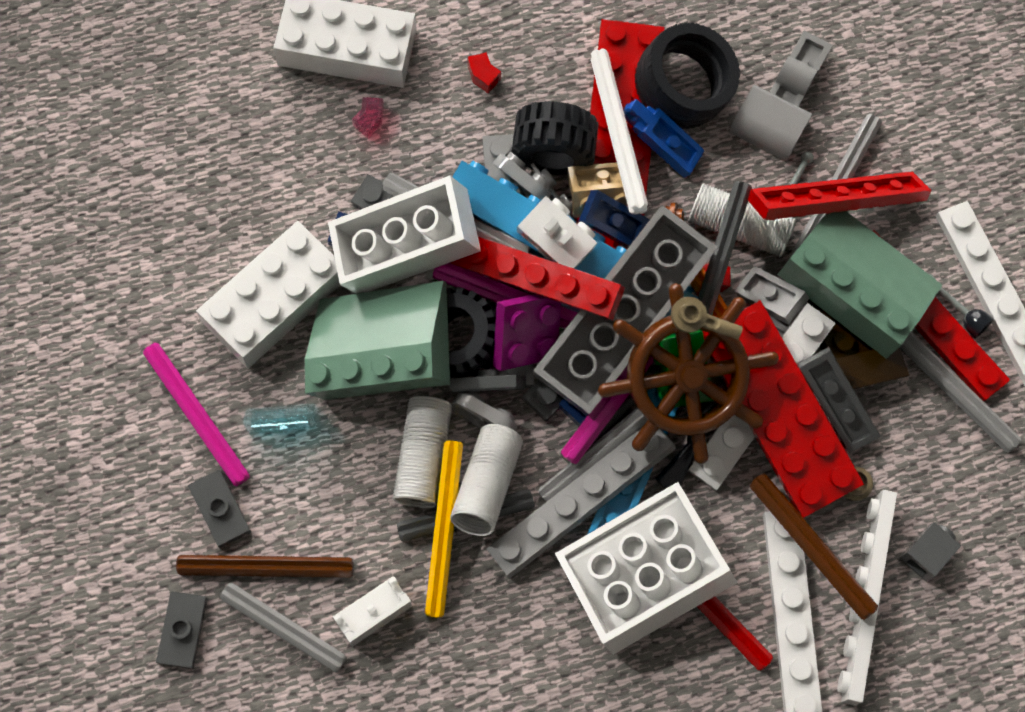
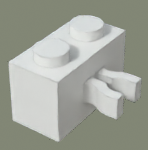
M545 196L517 226V232L547 260L576 269L595 248L597 242L593 238L596 234L582 221L577 225L568 216L570 211L561 201L556 198L551 201Z

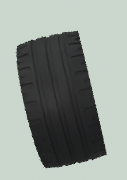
M686 22L667 28L650 43L637 64L635 87L639 99L645 107L650 106L655 110L660 108L681 129L695 128L709 122L729 104L738 88L740 68L738 59L735 56L736 54L732 50L733 48L730 47L724 37L705 25ZM678 53L687 55L697 61L706 71L709 78L711 98L706 100L691 99L677 92L668 82L662 68L663 55Z

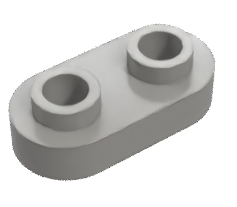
M512 152L507 156L500 153L493 162L500 171L530 195L541 200L545 196L550 198L552 195L547 190L551 184L537 172L533 176L525 172L523 167L526 164Z
M474 392L458 393L451 404L452 410L456 415L480 429L488 424H500L515 431L517 430V425L514 422L515 418L510 412L502 408L495 409L489 406L481 396Z

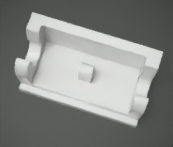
M393 576L337 613L333 618L353 647L411 608L412 604Z

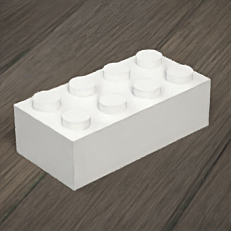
M285 0L273 47L277 65L404 88L416 35L415 13L341 0Z
M451 176L328 222L339 283L356 294L376 290L481 251L468 190Z
M297 221L197 309L196 312L201 322L249 369L318 306L320 299L327 298L340 286L335 257Z

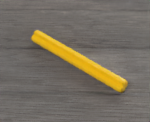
M445 441L443 447L425 614L429 617L441 618L445 613L454 524L450 520V515L458 496L463 444L459 441Z

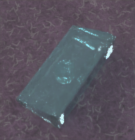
M312 403L247 409L243 418V424L249 434L314 429L317 427L316 405Z

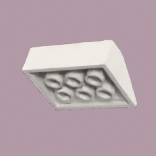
M679 482L555 553L600 640L613 655L738 583Z

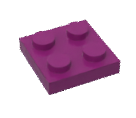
M537 294L498 301L496 307L493 366L500 371L540 362L559 338L561 303Z

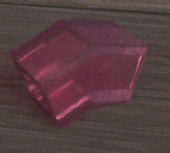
M363 97L362 109L352 118L353 127L368 139L382 126L383 99Z

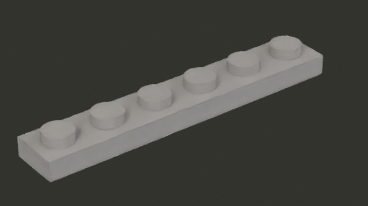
M640 428L487 548L488 552L508 578L511 579L676 449L674 443L662 429H658L643 451H636L632 447V441L641 430Z

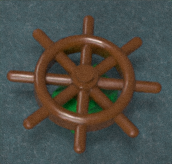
M674 283L669 287L671 309L679 299L684 298L683 287L678 283ZM741 297L734 298L720 319L735 323L745 309L746 301ZM671 316L655 322L644 333H641L622 319L614 322V331L634 345L628 360L627 379L603 383L599 386L598 393L604 398L630 393L636 407L648 419L632 441L634 450L643 451L660 428L677 435H691L694 459L697 463L704 464L708 460L705 433L722 426L734 415L752 428L757 429L763 425L762 417L745 406L743 401L749 388L750 370L776 365L779 361L777 353L766 352L747 356L746 350L739 339L736 340L705 328H701L693 333L682 332L672 323ZM702 331L709 333L705 340ZM721 342L726 348L730 359L707 363ZM649 356L653 358L655 366H660V373L645 375ZM731 374L727 392L710 381L711 377ZM657 388L661 399L657 407L651 402L646 390ZM707 401L718 403L713 409L702 414L700 403ZM687 407L688 418H678L669 415L673 408Z

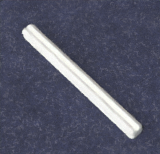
M595 49L591 53V63L629 212L633 215L643 214L647 211L648 202L609 53L606 49Z

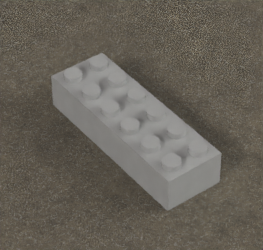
M661 205L605 277L606 280L626 287L613 321L580 310L533 370L532 375L584 415H589L602 399L598 393L599 386L603 383L614 382L628 365V360L634 347L631 342L614 331V322L622 319L641 333H644L655 322L663 319L671 309L669 287L674 283H678L683 287L684 292L718 247L665 206Z

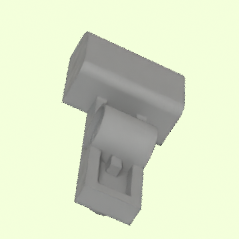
M803 31L791 55L788 56L770 92L754 84L738 111L729 133L787 162L812 116V113L799 106L833 45Z

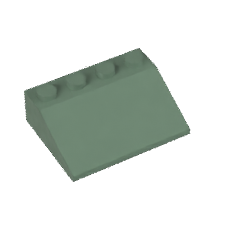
M847 211L825 214L777 274L786 282L805 291L809 300L886 359L902 345L942 287L940 282Z
M445 281L319 300L305 355V394L326 400L450 385L447 286Z

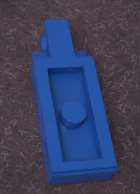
M638 99L626 104L623 109L625 118L630 125L634 126L632 130L683 178L689 176L703 155L704 149L660 108L655 110L650 106L645 107Z

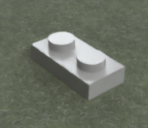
M756 266L750 270L734 291L737 297L743 298L751 305L761 300L768 314L788 325L809 300L805 291Z

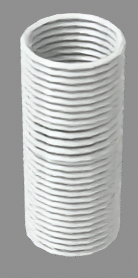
M703 183L688 222L701 226V228L704 227V229L707 228V230L710 229V231L713 230V232H719L730 192L727 193V191L724 192ZM748 201L736 240L782 257L797 219L796 217L764 220Z
M413 396L409 399L404 426L405 431H403V443H401L399 466H397L396 483H394L392 497L395 502L420 508H433L437 506L443 447L448 438L453 408L448 401L430 396Z
M488 424L480 429L450 515L451 522L461 531L476 536H486L494 532L508 486L510 485L509 482L511 481L523 445V439L515 430L500 424Z

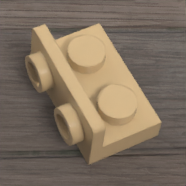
M617 162L568 167V181L572 195V212L575 218L581 216L591 190H599L628 207Z

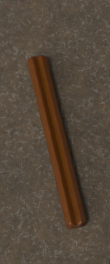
M766 474L756 477L752 481L750 488L855 613L862 620L872 616L877 611L878 605L770 478Z
M179 555L176 561V571L179 575L350 578L353 576L354 562L350 557Z

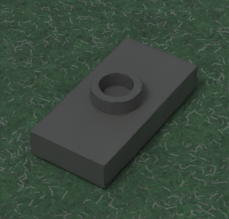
M477 370L478 377L450 378V390L459 393H467L468 391L524 390L526 388V376H498V370Z
M220 469L188 485L219 548L251 533Z
M170 592L156 659L157 664L194 669L208 600L206 596Z

